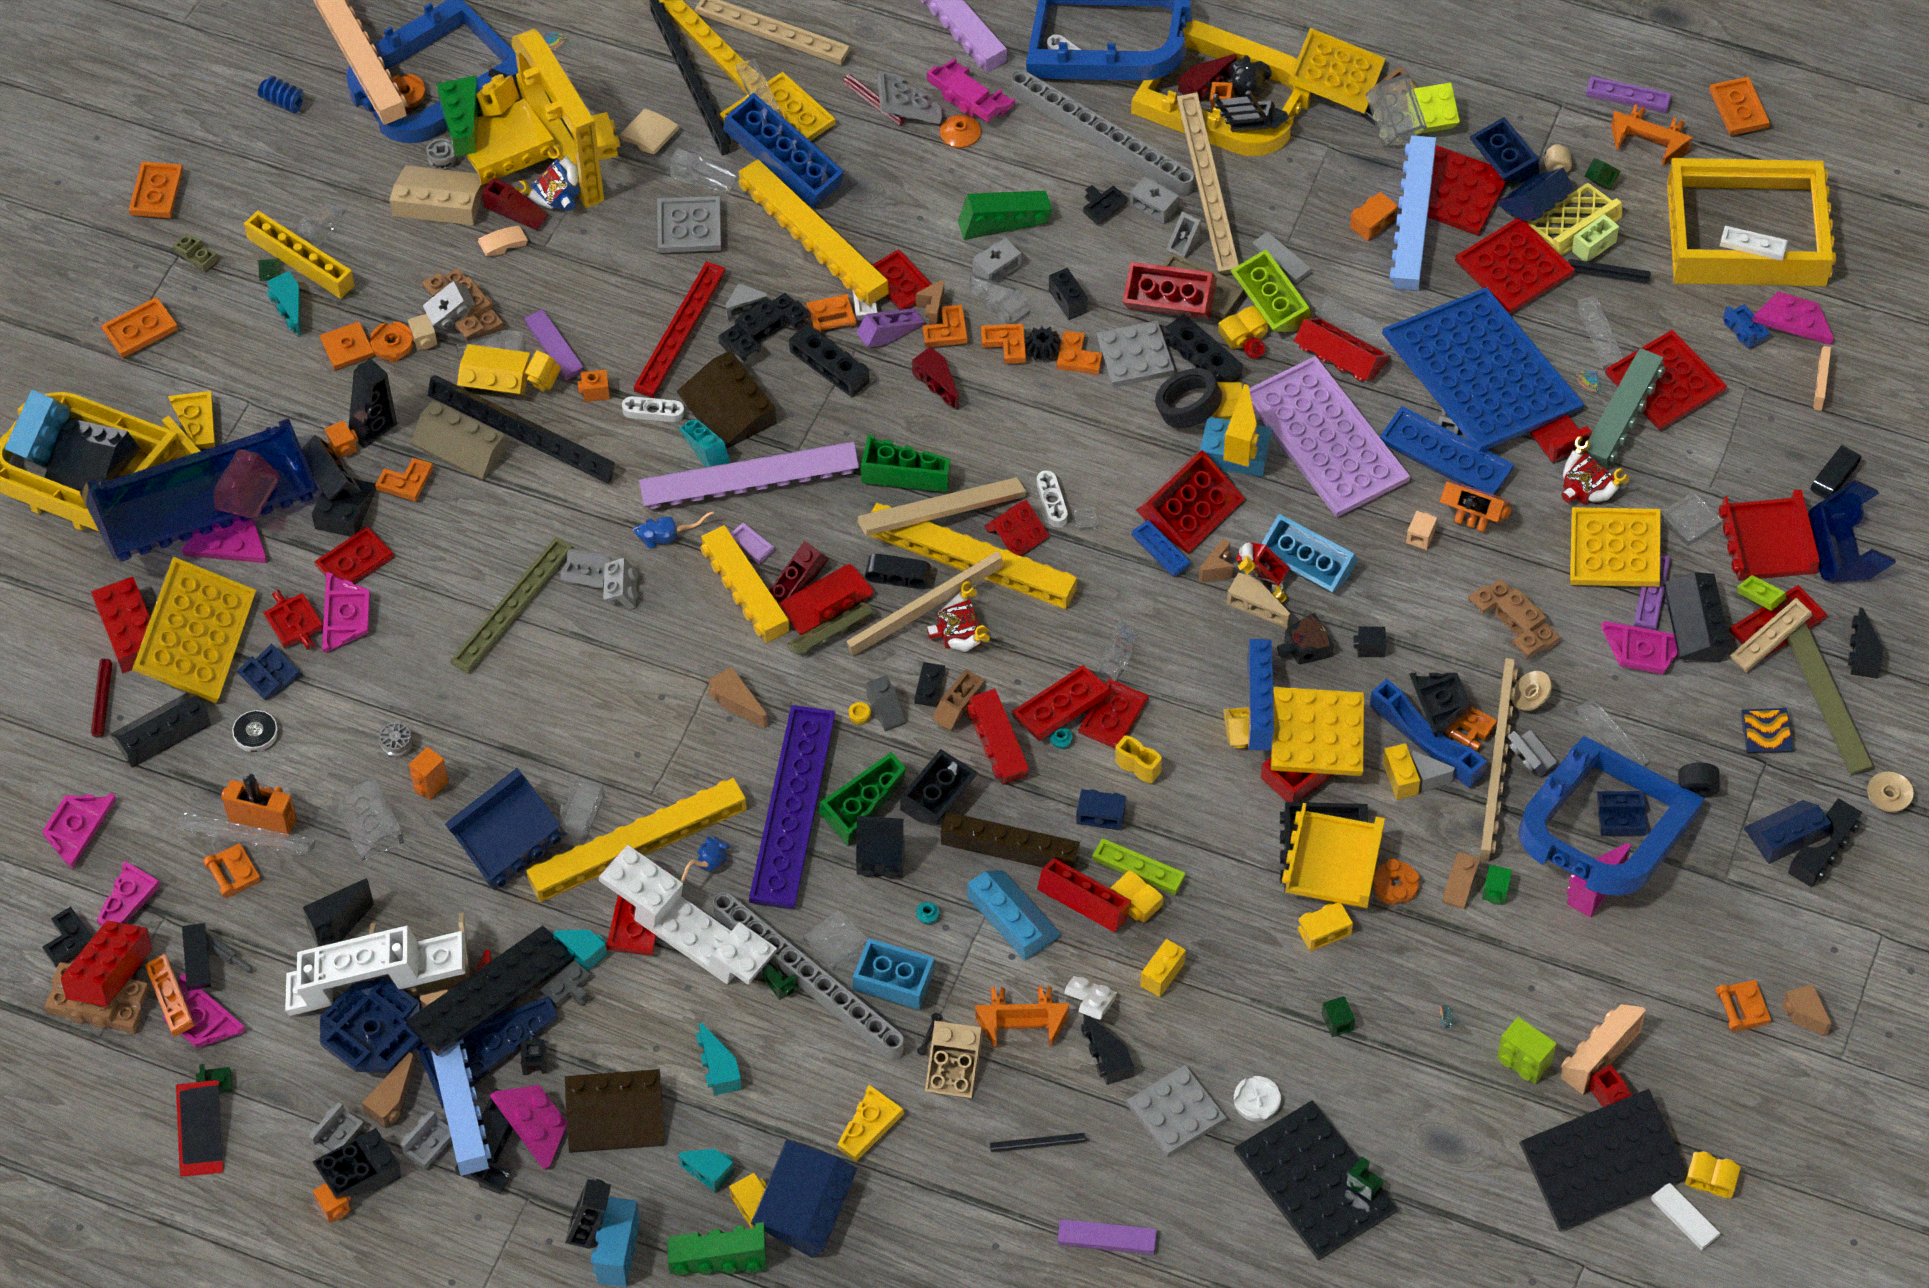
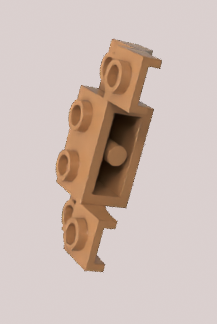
M459 268L444 276L439 272L421 282L423 289L429 292L431 298L452 281L466 285L476 305L470 309L468 314L462 316V320L455 323V328L463 334L466 342L480 336H495L504 331L503 322L492 310L493 303L489 296H484L477 282L474 283L469 276L465 277Z
M1499 579L1489 587L1484 585L1468 596V602H1473L1480 609L1481 615L1495 608L1494 614L1517 636L1512 640V646H1517L1525 654L1524 658L1526 660L1539 652L1549 651L1559 644L1560 636L1545 622L1544 612L1540 608H1536L1526 594L1521 593L1517 588L1512 590L1502 579Z
M59 963L51 981L53 985L44 1006L47 1013L70 1018L76 1023L86 1022L97 1028L107 1027L135 1034L140 1022L144 999L149 988L148 983L129 979L107 1007L68 1000L65 998L61 976L70 964Z

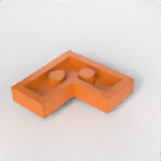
M962 305L942 306L943 324L922 326L925 348L967 343Z
M1023 324L981 326L982 348L1003 347L1004 364L1026 363Z
M1064 330L1057 360V369L1099 375L1102 353L1082 350L1085 333Z
M412 458L404 474L384 468L375 484L376 490L416 502L433 470V463Z

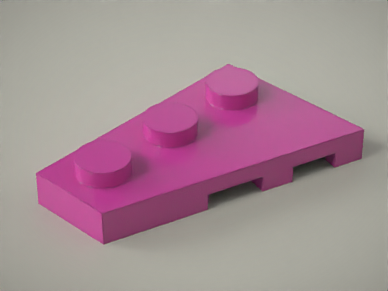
M124 860L121 867L122 872L119 878L116 877L113 884L114 889L110 897H107L97 918L98 925L102 927L106 920L127 924L161 886L159 880Z

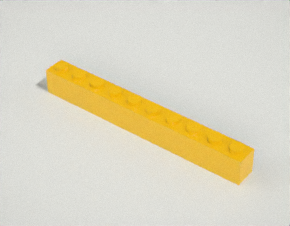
M759 159L738 171L740 188L744 192L747 191L757 204L760 203L768 215H772L777 219L779 225L782 228L785 227L795 240L798 239L806 251L813 253L818 262L824 264L833 276H837L847 289L850 288L854 291L859 301L864 300V303L871 306L872 303L889 294L888 280Z
M876 503L871 513L892 507ZM931 521L868 535L961 571H965L993 553L999 552L1002 557L1003 567L984 578L985 580L1065 610L1077 590V577L1068 572H1061L1049 565L1037 563L1028 557H1021L1009 550L994 547L988 542H981L969 535H962L952 531L950 528L935 525Z
M734 778L723 780L716 786L707 790H700L696 795L687 799H680L667 808H660L647 817H640L633 823L620 826L609 834L598 836L591 842L575 846L571 851L555 855L544 863L533 865L530 869L526 870L528 882L541 903L599 877L627 845L643 856H646L746 811V798Z

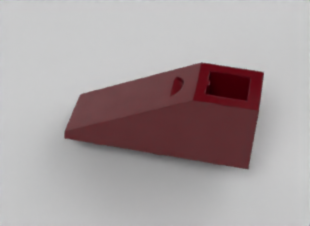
M1232 54L1190 67L1179 77L1178 92L1183 95L1197 93L1199 101L1205 99L1211 92L1212 82H1223L1230 75V66L1237 61V55Z
M492 178L482 191L484 208L537 231L548 217L545 211L518 190L498 179Z
M930 346L912 360V374L917 380L924 382L931 392L937 393L947 405H951L958 410L959 395L946 359Z
M804 541L769 590L775 601L779 604L781 601L804 589L817 577L829 560V557Z

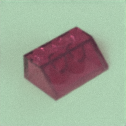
M238 449L214 488L215 509L257 519L278 483L280 475L260 454Z

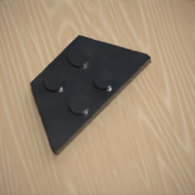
M1409 673L1434 738L1439 737L1472 709L1458 673H1429V676H1417V673Z

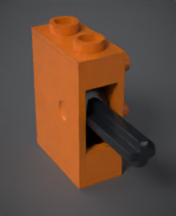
M1446 481L1440 503L1458 508L1454 518L1455 523L1462 524L1465 513L1469 512L1466 525L1474 528L1477 518L1480 516L1476 529L1481 532L1485 531L1489 519L1495 522H1502L1505 518H1509L1512 511V506H1510L1511 500L1455 481Z
M253 774L245 776L243 782L230 780L228 786L223 789L221 794V800H223L229 822L289 837L297 819L291 794L283 793V789L280 786H275L274 790L270 787H259L260 784Z

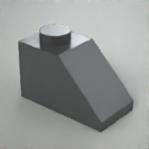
M885 675L867 682V698L884 731L886 732L906 724L896 691L888 676Z

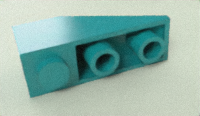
M287 271L267 281L268 290L266 294L271 302L276 303L279 315L286 318L285 322L289 330H294L299 337L301 336L302 297L299 284L290 271Z
M698 419L690 420L678 428L705 467L731 463L724 441Z
M699 1023L700 1032L696 1033L698 1047L703 1046L704 1053H700L702 1066L708 1067L709 1073L705 1074L707 1087H712L714 1096L742 1090L736 1058L703 1023Z

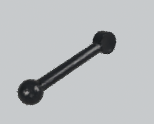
M933 1013L931 1016L932 1023L922 1045L917 1049L919 1055L926 1053V1045L933 1032L934 1023L941 1020L939 1013Z

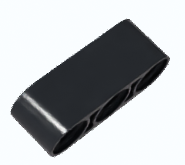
M1841 445L1817 475L1810 490L1830 501L1856 469L1862 455Z
M874 553L869 556L865 578L874 583L924 589L928 585L931 565L924 560Z

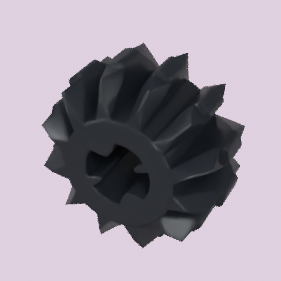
M1041 325L1040 329L1033 327L1032 332H1027L1024 343L1028 356H1033L1035 361L1041 358L1044 362L1046 358L1052 360L1054 355H1058L1061 340L1058 337L1057 331H1052L1051 327L1044 329Z

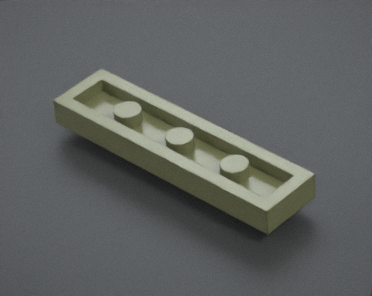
M861 602L787 643L790 652L799 655L805 654L811 650L813 645L827 642L831 635L845 632L849 629V625L863 622L867 619V615L873 613L869 604Z

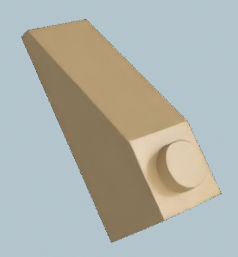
M1238 572L1227 592V605L1287 629L1290 620L1288 610L1259 580L1251 575Z

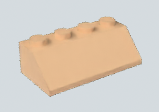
M1621 1004L1615 1011L1613 1009L1610 1010L1604 1019L1605 1022L1601 1026L1597 1025L1592 1030L1587 1042L1583 1040L1576 1048L1575 1055L1572 1058L1568 1056L1561 1065V1079L1584 1095L1589 1089L1591 1075L1611 1065L1641 1032L1646 1009L1639 1006Z

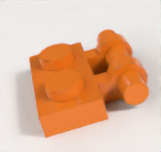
M1471 706L1472 709L1443 733H1445V737L1449 739L1454 738L1461 742L1463 746H1468L1478 751L1481 743L1475 741L1476 737L1485 741L1497 725V720ZM1461 727L1468 731V735L1459 732L1458 728Z

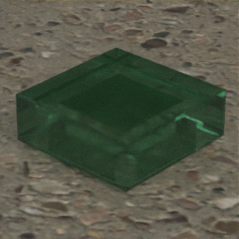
M279 258L258 260L260 281H268L281 275Z

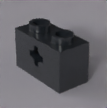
M1068 267L1049 275V292L1067 319L1071 320L1087 313L1088 297Z

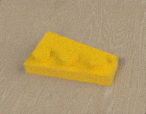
M211 391L168 396L169 402L187 437L199 450L216 448Z
M868 1085L865 1091L866 1095L862 1102H859L856 1108V1114L852 1121H849L837 1144L838 1149L855 1162L904 1115L903 1108L870 1085Z

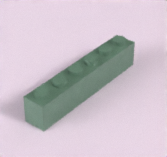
M1639 348L1588 440L1590 447L1588 450L1583 451V454L1587 453L1606 470L1611 463H1615L1619 453L1618 449L1620 446L1623 447L1625 445L1628 431L1634 429L1638 413L1644 411L1648 395L1651 396L1654 393L1657 379H1661L1665 372L1662 356Z

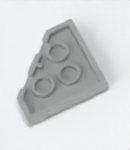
M879 71L877 79L880 111H884L887 114L902 115L908 119L915 118L927 123L940 124L942 118L940 105L936 102L931 104L925 99L926 95L916 87L910 88L904 84L905 79L901 76Z

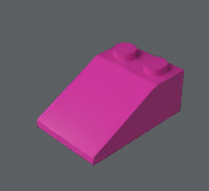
M1626 843L1595 859L1613 865L1625 863L1629 858L1631 844ZM1572 874L1569 879L1571 884L1566 892L1568 894L1567 904L1591 918L1607 895L1585 888L1587 881Z

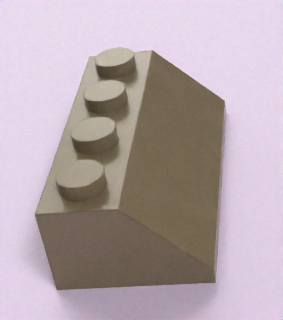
M434 400L430 402L420 415L411 441L412 446L481 480L485 479L507 451L504 434Z

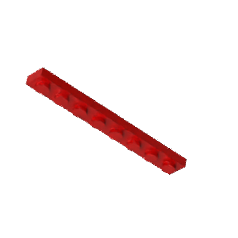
M705 262L636 381L634 392L652 398L655 397L725 275V267Z

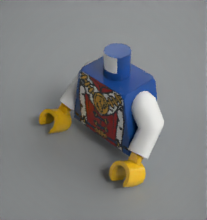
M555 145L554 148L557 150V154L550 149L548 150V155L553 159H558L531 185L533 189L529 188V183L525 180L519 181L524 185V190L517 186L514 188L520 193L525 192L528 194L527 197L540 206L570 211L576 206L573 198L580 192L578 168L567 155H563V147Z

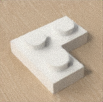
M1073 976L1067 984L1064 994L1083 1000L1079 1008L1080 1013L1101 1020L1115 1001L1117 992L1110 990L1107 986L1089 982L1086 978Z

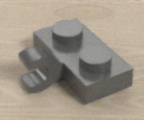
M574 960L540 989L541 995L544 997L549 996L556 1008L569 997H572L580 1006H583L589 1000L585 997L587 992L581 987L591 980V975Z

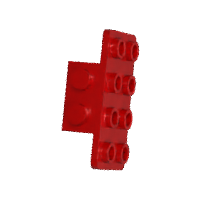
M846 564L781 601L778 605L797 633L803 635L872 597L873 589L852 564Z

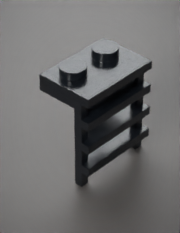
M1246 91L1247 97L1220 99L1217 94H1213L1212 98L1216 103L1215 107L1221 110L1220 115L1222 117L1225 116V123L1231 125V132L1269 128L1275 108L1272 100L1257 102L1251 91Z

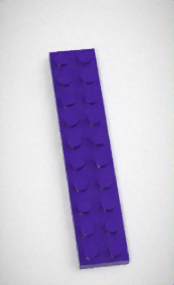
M791 705L750 890L749 903L795 909L836 712L833 710Z

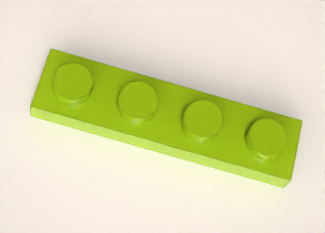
M1103 838L1092 855V861L1123 874L1130 870L1137 874L1145 883L1173 895L1177 894L1185 879V872Z

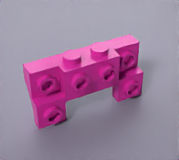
M956 58L942 66H934L927 72V81L942 91V97L971 117L977 115L988 123L998 114L1003 116L1015 105V99H1010L1002 94L1001 89L989 96L987 88L968 76L970 68L961 66L957 63Z

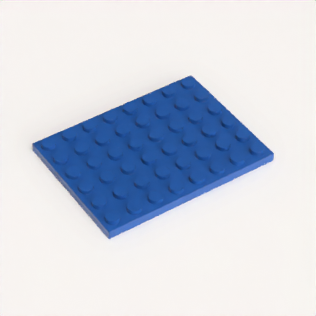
M1487 287L1383 328L1382 335L1479 453L1555 422L1567 415L1577 413L1584 408L1585 404Z

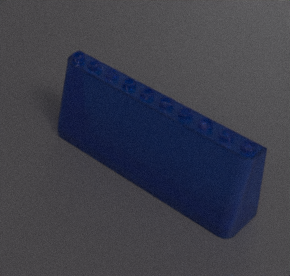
M289 418L279 421V427L271 428L270 426L263 432L109 481L104 479L98 483L96 479L86 482L80 492L81 497L113 559H119L120 562L131 559L132 555L140 553V555L148 554L153 551L152 548L158 546L163 549L171 546L174 541L181 540V542L192 539L195 534L201 533V535H206L213 532V528L221 526L224 529L232 526L235 521L241 520V522H246L253 519V515L259 513L262 516L272 513L274 508L281 506V509H285L294 505L293 502L301 500L303 503L313 499V494L318 491V487Z

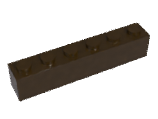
M946 812L941 828V845L1041 868L1055 858L1076 870L1080 857L1079 841L956 813Z

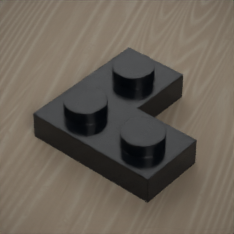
M71 906L51 918L53 925L61 936L42 946L43 951L55 968L60 962L64 963L79 954L93 938Z

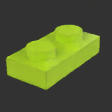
M1753 575L1737 586L1738 594L1771 611L1786 599V592Z

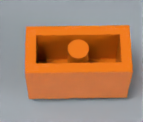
M1379 192L1374 197L1371 196L1360 208L1354 209L1350 216V228L1365 240L1370 241L1397 219L1398 205L1382 192Z
M428 746L409 763L410 777L413 783L412 788L419 796L424 795L431 800L449 783L444 758Z

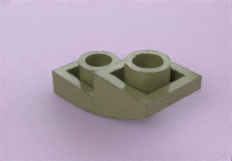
M185 234L172 246L185 260L204 272L219 260L216 252L204 247L201 240L189 234Z

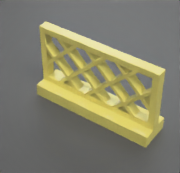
M1586 183L1569 194L1567 199L1555 203V208L1543 212V217L1535 221L1530 219L1527 223L1563 256L1572 250L1574 235L1603 214L1613 222L1622 218V202L1617 198L1612 201L1591 184ZM1588 191L1593 197H1581V195ZM1568 203H1578V207H1565V205ZM1580 203H1593V207H1580ZM1595 203L1606 204L1602 208L1595 207ZM1562 213V217H1550V215ZM1565 213H1577V218L1565 217ZM1580 213L1591 214L1586 218H1579ZM1537 223H1546V227H1536L1535 225ZM1549 223H1561V228L1549 227ZM1564 223L1575 224L1571 228H1564ZM1548 234H1560L1554 239L1548 236Z

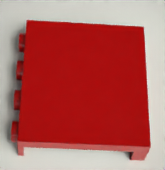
M1802 489L1793 490L1791 498L1729 503L1727 496H1724L1722 505H1719V516L1724 520L1723 533L1724 536L1728 537L1727 550L1728 554H1732L1733 573L1736 572L1738 581L1746 580L1751 575L1759 579L1817 573L1820 561Z

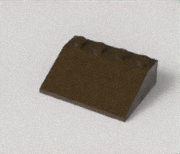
M731 350L712 359L677 390V394L695 418L721 438L726 449L777 423L774 405Z
M660 1069L565 1076L569 1153L665 1146Z

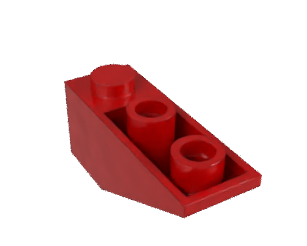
M1612 1065L1591 1075L1589 1090L1602 1107L1632 1096L1627 1085Z

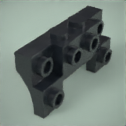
M786 293L773 301L767 298L763 302L757 303L746 313L740 314L735 319L734 326L718 335L719 344L726 351L731 350L745 362L747 356L755 351H761V346L758 343L785 327L784 321L796 329L798 323L806 318L811 319V313L799 301L794 302Z
M490 1098L482 1114V1119L478 1120L479 1126L484 1125L487 1139L482 1140L483 1145L488 1144L491 1158L487 1159L489 1169L461 1176L457 1164L455 1171L456 1175L478 1182L479 1187L501 1195L511 1176V1172L496 1165L513 1131V1127Z

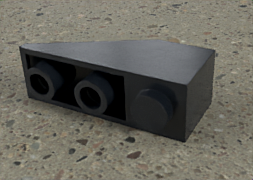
M1860 607L1858 615H1853L1851 628L1855 629V634H1851L1849 647H1853V652H1849L1847 665L1851 666L1850 675L1877 679L1881 668L1883 647L1864 609Z
M1084 1014L1083 1024L1080 1025L1084 1038L1088 1037L1090 1041L1088 1047L1092 1058L1096 1057L1098 1064H1096L1099 1077H1104L1107 1085L1134 1077V1065L1126 1045L1091 1016Z

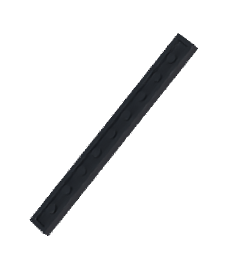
M649 0L650 12L721 155L729 154L730 136L724 132L723 122L721 118H717L716 108L713 103L709 102L706 88H702L700 75L694 72L693 61L687 58L686 47L680 44L681 40L678 31L673 30L671 17L666 16L664 3H660L659 0Z
M437 375L430 378L427 396L605 483H609L612 480L615 462Z

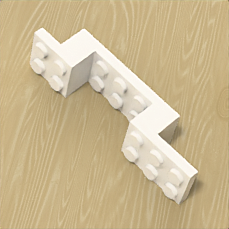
M629 845L622 850L599 876V881L636 906L634 918L636 922L726 984L736 976L749 985L776 953L777 948L742 923L739 922L731 931L681 897L683 883Z
M403 926L297 952V971L286 973L285 1011L291 1016L329 1007L333 1004V987L385 974L390 975L398 989L465 974V935L462 931L417 941L409 927Z

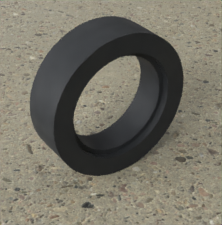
M1201 368L1187 369L1171 376L1160 386L1155 396V404L1167 425L1175 428H1187L1202 423L1216 412L1222 401V391L1215 377L1210 371ZM1196 388L1206 389L1204 395L1195 403L1183 408H1171L1173 402L1181 394Z

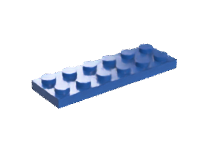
M1403 406L1400 407L1380 435V439L1386 446L1455 482L1496 495L1514 469L1513 463L1488 450L1479 453L1469 440Z

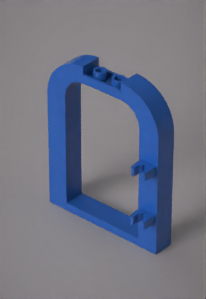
M446 0L433 8L432 3L424 6L425 14L393 32L392 27L384 30L385 38L374 44L378 53L377 57L382 58L385 65L384 70L462 24H465L502 61L501 64L492 69L512 75L513 77H516V74H518L516 53L463 0ZM349 65L347 83L352 102L356 107L362 104L366 110H370L373 113L375 119L379 122L380 132L386 137L402 143H419L433 139L448 130L439 101L420 113L405 116L384 125ZM489 71L477 78L479 91L483 88V85L492 81V77L488 76Z
M1038 0L1026 60L1027 72L1036 78L1152 80L1163 77L1174 71L1186 56V41L1182 29L1186 28L1187 21L1192 22L1190 0ZM1050 4L1166 7L1173 12L1167 42L1155 50L1117 51L1116 43H1107L1108 50H1068L1067 42H1059V49H1042Z
M1583 736L1570 749L1566 758L1548 776L1543 786L1527 804L1519 825V839L1525 851L1537 862L1544 865L1547 861H1550L1586 880L1585 888L1606 895L1631 894L1641 889L1651 878L1699 815L1705 798L1688 789L1681 788L1680 785ZM1594 767L1670 806L1630 859L1622 864L1613 865L1598 861L1558 840L1546 828L1548 823Z

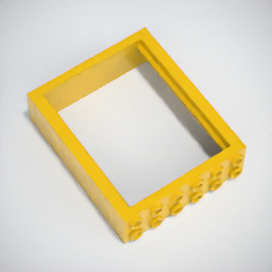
M1672 158L1667 181L1674 284L1827 286L1828 278H1832V265H1835L1836 253L1832 252L1834 235H1830V231H1832L1833 221L1829 219L1831 203L1827 202L1829 186H1826L1825 182L1828 179V170L1824 169V162L1810 160ZM1682 187L1810 189L1812 192L1817 252L1785 251L1783 261L1738 250L1687 249Z

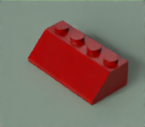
M1320 317L1305 318L1293 341L1299 344L1301 350L1308 353L1312 351L1318 354V359L1324 362L1331 361L1336 364L1335 368L1343 372L1349 371L1353 373V377L1362 382L1373 380L1391 356Z

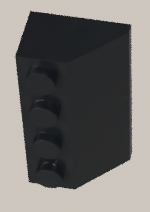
M1693 572L1665 582L1663 586L1679 659L1721 662L1731 647L1715 574Z
M187 692L110 734V737L131 768L207 728L211 725L206 708L197 695Z

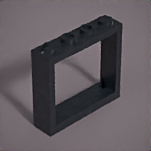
M1285 802L1284 812L1280 811V824H1284V830H1280V844H1284V850H1280V864H1284V869L1289 870L1290 864H1287L1286 860L1288 850H1292V844H1290L1292 836L1291 820H1295L1296 812L1302 810L1303 803H1306V811L1362 822H1368V804ZM1280 870V884H1284L1285 893L1286 884L1282 883L1284 870Z

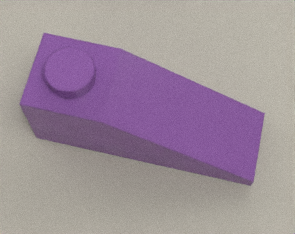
M914 308L870 313L865 315L856 333L867 347L881 346L924 326L925 321Z

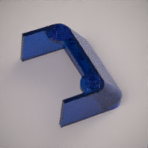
M1853 480L1810 509L1808 517L1820 561L1818 567L1823 580L1830 583L1870 580L1896 563L1894 558L1874 549H1870L1859 556L1853 527L1859 524L1863 518L1864 510L1862 504L1878 495L1877 489Z

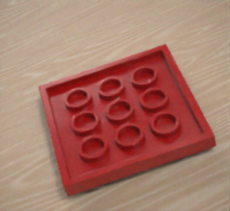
M1436 145L1427 218L1479 236L1508 181H1503L1490 164Z
M1518 218L1455 256V262L1482 288L1487 287L1509 314L1571 277L1575 271L1525 220L1522 221Z
M1673 329L1641 348L1662 356L1663 366H1665V372L1661 379H1657L1655 391L1651 396L1648 395L1646 407L1642 412L1659 431L1727 390V385ZM1638 350L1606 368L1605 374L1617 387Z

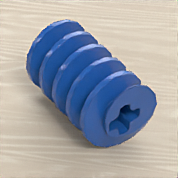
M274 75L263 80L258 87L257 93L260 98L278 105L286 111L296 114L302 106L303 90L301 88L297 89L295 85L290 86L288 82L283 83L282 79H277Z

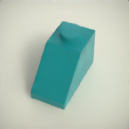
M556 930L553 932L554 939L556 941L559 940L572 956L575 955L573 961L575 960L587 972L607 955L604 938L599 934L595 935L590 930Z
M716 1149L682 1151L678 1154L679 1166L715 1193L734 1174L733 1160L725 1152L721 1154Z

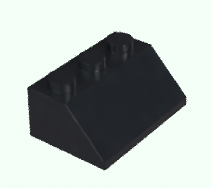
M940 749L901 795L900 810L918 822L938 823L978 775V772Z

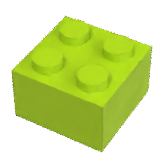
M1517 1017L1501 1035L1497 1059L1505 1067L1512 1068L1518 1072L1522 1079L1531 1081L1536 1085L1552 1066L1557 1043L1520 1017Z

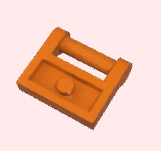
M847 294L806 303V308L811 313L810 321L812 328L817 329L820 333L824 330L847 325L850 327L856 326L855 315Z
M240 843L216 855H209L203 860V864L207 869H210L217 881L223 898H228L261 882L260 876ZM224 863L235 883L228 884L218 865Z
M1756 979L1733 985L1723 984L1715 989L1717 997L1722 1000L1730 1021L1728 1025L1731 1032L1770 1024L1771 1018ZM1731 995H1735L1739 1009L1743 1016L1742 1020L1738 1019L1734 1005L1730 998Z

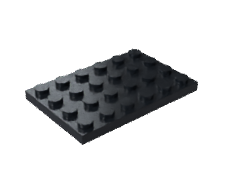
M1650 1089L1641 1091L1519 1142L1559 1231L1658 1191L1669 1183L1672 1185L1687 1178L1688 1174Z
M1313 1100L1234 1147L1236 1155L1318 1261L1397 1212V1207L1381 1187L1373 1198L1369 1200L1347 1185L1348 1173L1359 1159Z

